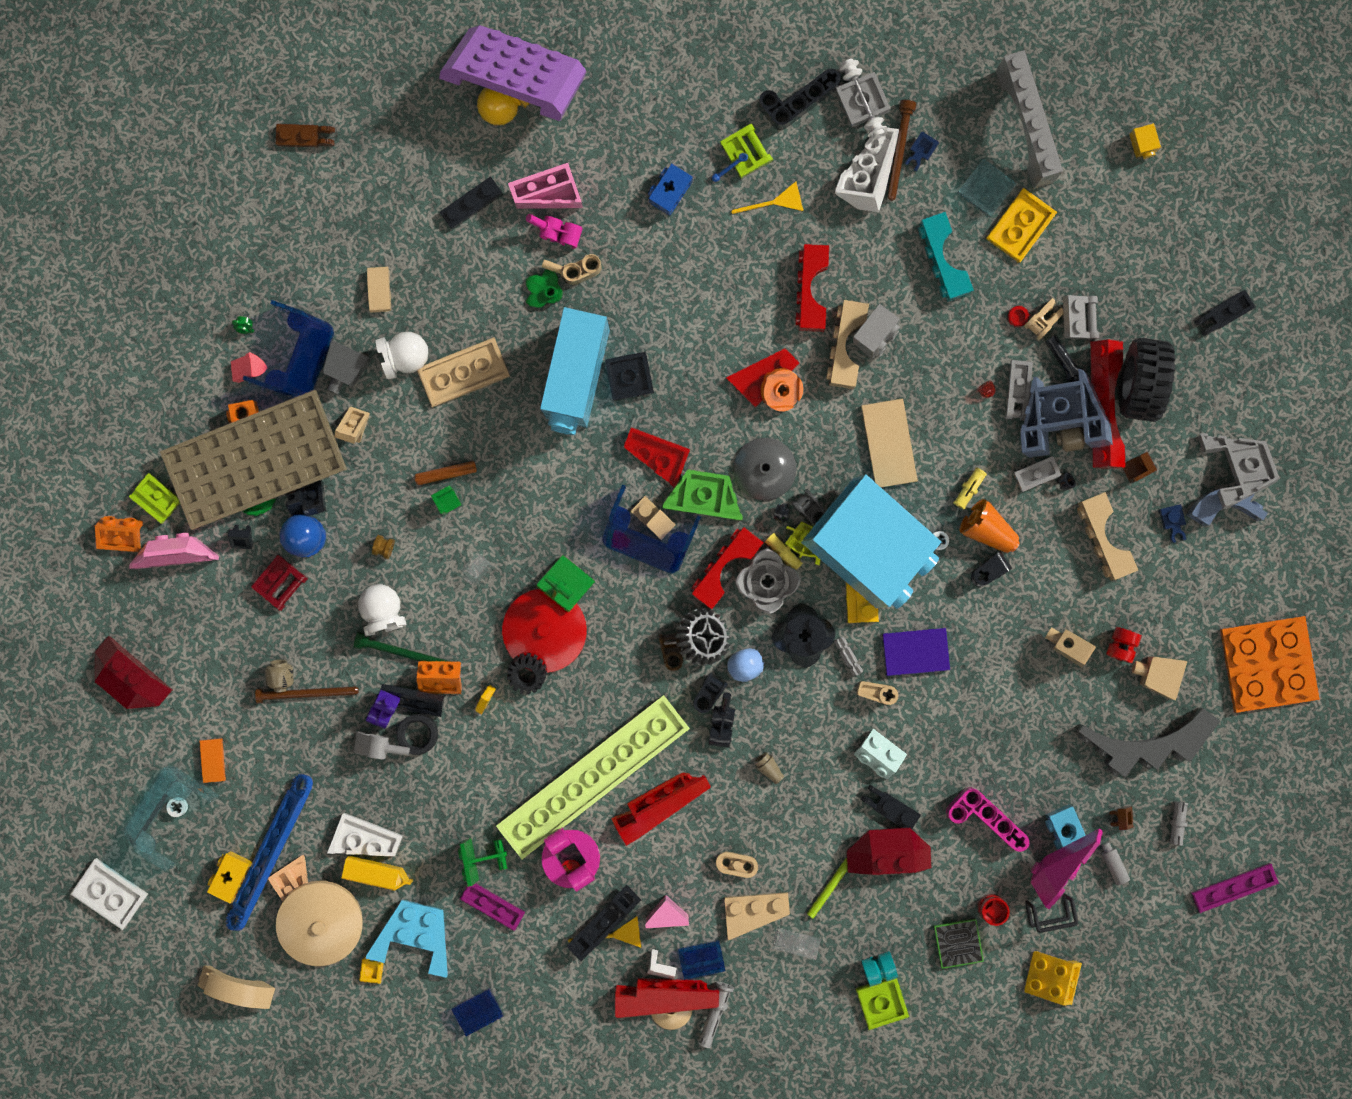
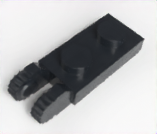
M1244 289L1208 311V314L1196 320L1195 324L1196 326L1201 325L1211 317L1215 325L1203 330L1201 334L1204 337L1216 329H1221L1256 306Z
M869 785V791L881 797L877 804L867 796H862L860 800L900 827L913 829L921 814L888 793H883L874 786Z

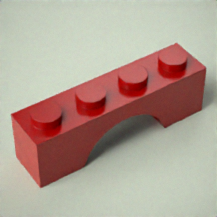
M804 244L803 250H799L798 263H802V271H798L797 283L801 284V292H797L796 304H800V313L796 312L795 325H799V331L824 332L826 327V308L818 304L813 298L811 281L817 274L827 270L829 264V245Z
M745 527L741 531L737 528L730 537L733 542L729 547L724 545L717 554L720 557L715 564L711 562L704 572L707 573L703 580L698 578L691 587L694 590L692 595L711 610L725 593L720 582L723 567L733 559L744 558L751 560L764 543Z

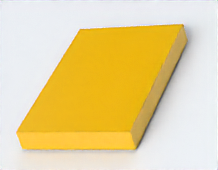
M1023 188L986 240L1020 263L1057 212Z

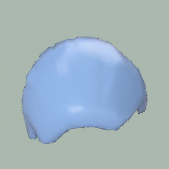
M748 648L735 652L729 658L727 667L729 674L734 680L748 682L763 672L764 662L757 650Z

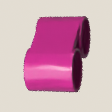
M531 214L526 216L527 222L539 228L540 238L544 240L548 238L551 242H558L564 246L568 244L574 249L577 248L583 230L581 226L570 222H565L563 225V221L551 216H545L544 220Z

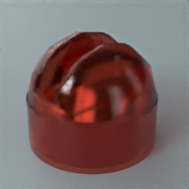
M991 380L977 388L980 395L985 398L992 397L996 391L995 385Z

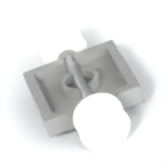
M848 59L841 64L842 66L839 71L845 72L843 80L851 82L836 87V93L851 127L867 122L864 129H870L868 137H873V139L881 138L885 135L887 126L881 125L884 119L879 116L889 113L891 108L875 72L858 78L862 73V69L856 68L859 64L858 60Z

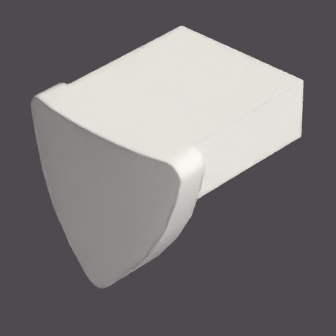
M652 949L647 974L674 979L677 968L657 964L658 950Z

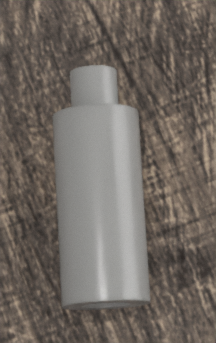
M1110 842L1102 844L1104 850L1102 856L1115 884L1121 885L1128 882L1130 877L1117 849L1112 848Z

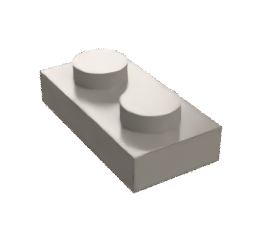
M1052 456L1014 472L1013 475L1020 491L1024 492L1061 476V473Z

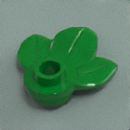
M545 269L542 277L532 275L526 278V286L531 294L525 302L529 306L541 308L547 303L555 304L561 300L563 292L562 288L558 285V276L555 272ZM554 290V294L549 296V292Z

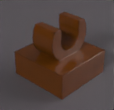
M1123 806L1109 812L1110 815L1115 814L1118 817V821L1111 822L1110 826H1119V830L1134 828L1132 806Z

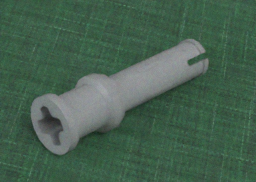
M717 981L715 984L716 990H719V1007L710 1008L698 1044L705 1048H711L721 1015L728 1008L727 1002L730 993L734 991L733 986Z

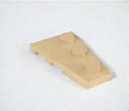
M788 892L724 897L728 941L790 915Z

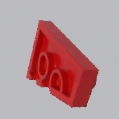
M784 348L726 377V379L756 408L763 401L761 385L765 374L780 368L793 371L800 362Z

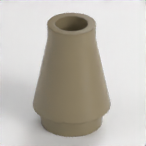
M765 752L755 760L756 769L774 784L779 783L784 778L772 755Z

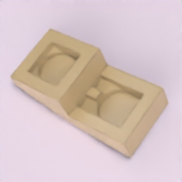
M367 268L370 313L391 311L389 268Z

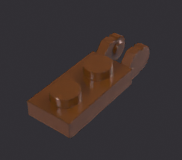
M276 124V146L332 147L334 146V140L319 139V133L334 134L335 128L318 125Z

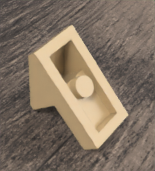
M349 407L335 430L334 437L353 444L355 442L360 443L370 413Z
M645 496L631 510V513L661 540L675 526Z

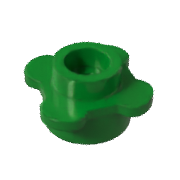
M238 316L236 320H232L233 328L236 332L240 334L254 333V329H252L253 321L251 319Z

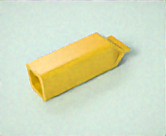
M354 856L346 858L342 873V879L393 891L405 884L410 885L413 882V879H409L402 867Z

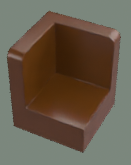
M1148 452L1127 461L1125 468H1122L1130 484L1157 471Z

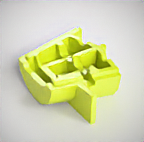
M801 522L796 529L787 526L786 529L793 531V534L785 544L799 554L798 558L802 556L815 558L814 564L820 566V559L801 543L813 526Z

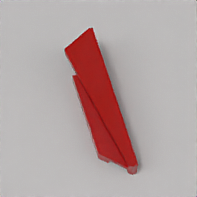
M682 772L627 803L630 811L613 817L612 821L627 846L710 789L711 786L705 775L699 778Z
M638 978L637 987L616 985V1018L719 1007V990H709L707 983L702 980Z

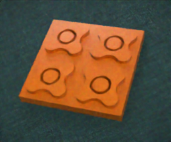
M1305 616L1220 629L1234 713L1320 700Z

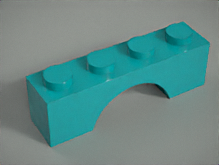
M946 212L921 220L918 233L921 239H925L927 245L925 252L928 259L932 258L934 264L932 272L934 277L939 278L941 283L939 291L942 298L946 297L947 302L971 294L974 289L967 271L951 267L943 255L944 241L952 233Z

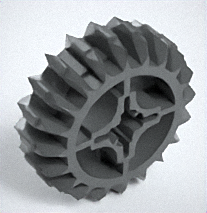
M705 608L695 609L691 613L685 614V618L679 621L681 626H678L676 630L680 634H677L675 638L679 639L680 642L676 646L682 647L680 654H687L685 660H692V664L705 666L712 665L715 661H720L722 659L721 656L727 654L725 649L729 648L730 645L726 640H730L731 637L726 632L730 628L724 627L726 621H720V614L714 615V610L707 611ZM697 622V626H695V632L692 633L693 626ZM712 641H714L713 648H712V650L709 652V649L711 648V643H712Z

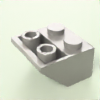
M879 304L854 335L853 342L871 360L875 357L879 358L886 350L887 341L890 340L892 342L898 335L900 319Z

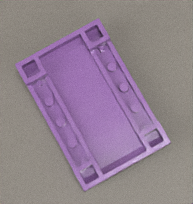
M479 25L468 29L440 71L439 79L459 86L463 80L539 106L541 107L540 115L560 121L584 80L586 69L577 59L563 55L558 51H551L538 44H532L518 37H512L503 34L501 31Z

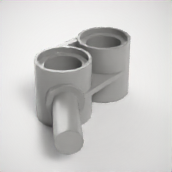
M357 731L353 753L366 755L370 758L385 759L388 753L409 756L410 748L390 745L388 737Z

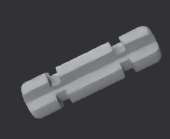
M840 637L835 640L834 644L837 649H840L839 653L847 667H850L849 670L852 676L861 674L863 670L860 664H857V659L851 648L847 646L846 639Z

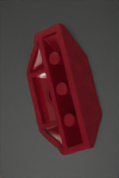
M110 636L95 651L94 682L126 709L160 706L173 691L171 687Z
M911 828L867 830L846 851L848 873L867 875L916 873L932 868L931 847Z

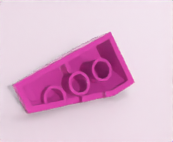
M1101 829L1085 835L1045 856L1040 863L1036 862L1031 869V873H1033L1031 884L1047 909H1050L1062 896L1068 879L1074 880L1081 863L1084 865L1099 846L1103 832Z

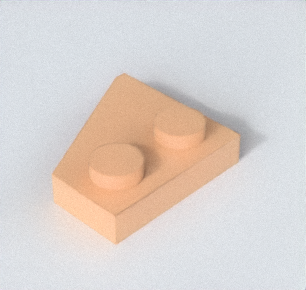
M304 855L268 878L282 901L292 890L308 883Z

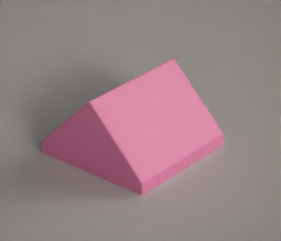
M665 895L646 917L645 926L646 928L689 926V917L684 910Z

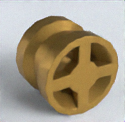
M377 535L373 544L372 554L376 556L382 555L383 558L389 559L395 540H387L383 536Z

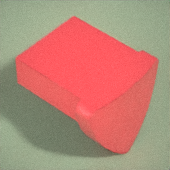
M250 352L230 362L233 382L237 383L257 377L268 369L267 365L258 356Z

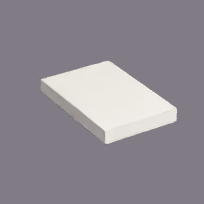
M96 858L75 886L71 895L121 930H124L148 893Z

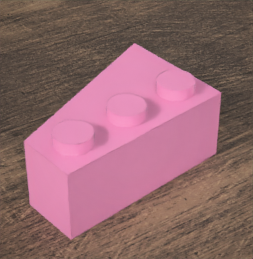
M568 163L508 183L517 209L583 208Z

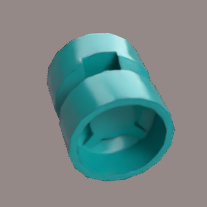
M890 951L878 954L877 959L869 957L861 960L870 987L881 984L883 979L888 982L898 978Z

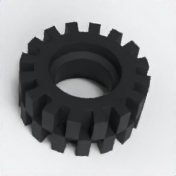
M522 653L519 657H514L507 670V680H510L508 684L510 686L514 685V691L520 689V694H523L524 691H526V695L530 694L531 691L535 693L544 684L547 675L546 664L542 665L543 660H537L538 656L535 654L533 658L530 657L531 653H527L526 656ZM521 668H529L534 672L535 677L531 680L524 679L520 676L519 670Z

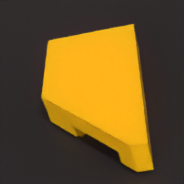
M366 957L363 958L359 981L381 984L384 963L369 960Z

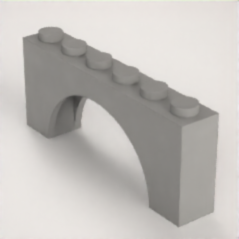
M1025 50L1004 56L996 70L1001 90H1006L1010 94L1020 115L1028 147L1029 161L1027 171L1032 187L1035 189L1054 183L1063 172Z

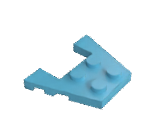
M402 899L367 953L366 959L385 963L389 944L392 941L433 951L428 974L447 978L443 909Z

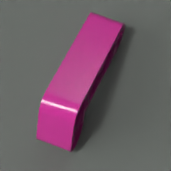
M967 787L963 789L948 805L946 815L952 822L963 823L974 813L1015 851L1022 852L1028 848L1029 838L975 788ZM969 792L976 794V799L972 803H968L966 800ZM989 806L992 810L991 815L983 817V808ZM960 808L962 811L961 816L953 818V809ZM1001 821H1006V830L999 832L998 824ZM1014 834L1016 837L1021 838V845L1016 844V841L1009 835Z

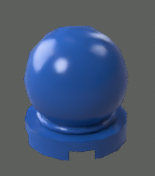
M303 514L294 515L282 524L279 537L283 549L289 554L302 558L312 557L324 547L326 531L316 518Z

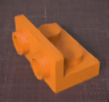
M113 516L101 518L95 525L96 549L139 552L141 549L140 528L143 526V521L136 520L135 518L115 519Z
M418 662V690L431 694H461V662Z

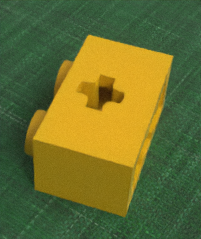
M231 851L226 853V855L223 854L217 863L219 867L217 873L213 874L207 885L210 887L207 893L232 903L251 867L252 861ZM228 872H230V877L232 878L229 881L226 880L227 875H225Z

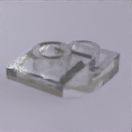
M777 928L772 949L816 960L821 939Z

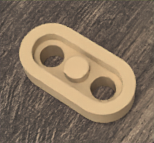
M725 851L716 858V866L724 874L751 878L758 871V863L752 856ZM725 858L730 859L731 863L730 865L725 866L723 865L722 861ZM747 862L751 864L749 870L743 868V865Z

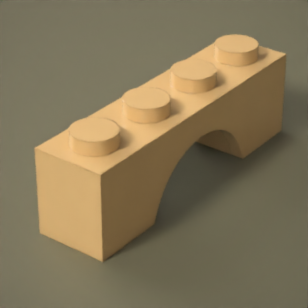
M844 300L842 306L838 305L836 318H840L839 326H835L833 333L836 345L835 347L832 346L830 351V359H833L832 367H828L826 379L830 380L829 385L849 389L856 387L859 366L848 357L845 345L847 337L853 331L860 329L866 322L869 308L867 303Z
M1106 492L1079 502L1078 514L1082 520L1085 519L1088 526L1085 528L1086 533L1090 539L1093 538L1096 545L1094 552L1097 558L1102 559L1104 564L1102 571L1105 577H1109L1111 581L1138 571L1131 551H1123L1113 547L1106 538L1105 524L1108 517L1114 512Z

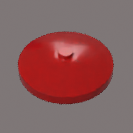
M535 589L518 597L508 608L503 620L502 635L504 645L513 659L516 656L519 657L522 653H524V656L527 653H531L530 657L532 658L535 654L538 656L537 660H543L542 665L546 664V670L549 673L565 668L579 656L586 641L587 625L585 616L578 604L568 613L543 591Z

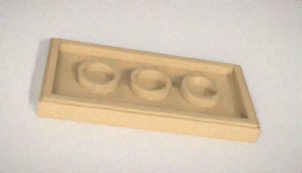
M495 338L426 364L417 370L432 408L510 377Z
M903 399L862 405L861 409L874 482L881 488L917 482Z

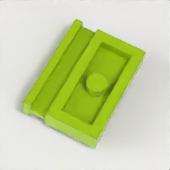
M150 473L145 476L135 488V491L129 496L161 524H164L168 516L180 504L178 496Z

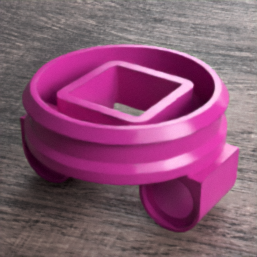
M561 827L543 839L546 845L542 852V866L545 874L553 883L564 888H574L578 892L596 880L594 876L599 868L600 853L595 841L588 834L579 830H564ZM574 843L586 863L567 874L556 854Z

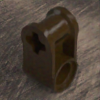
M677 630L675 633L670 634L658 633L664 664L670 671H678L683 665L682 654H680L682 647L676 646L680 642L679 639L675 638L677 634H680ZM671 656H676L680 660L679 665L675 668H671L667 663L668 658Z

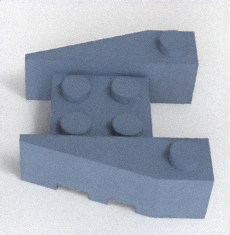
M1078 369L1079 381L1044 387L1043 382L1039 378L1033 377L1030 400L1025 411L1026 417L1020 432L1022 453L1029 458L1050 455L1048 432L1084 426L1085 443L1091 448L1113 445L1110 421L1089 376L1082 369Z

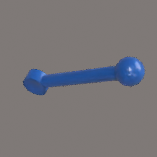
M741 153L736 161L720 173L713 174L712 180L718 182L722 175L741 161H747L748 155Z

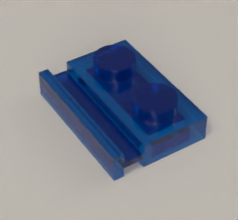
M719 940L678 948L684 980L726 971Z
M490 988L451 1009L466 1037L504 1017V1013L501 1011Z

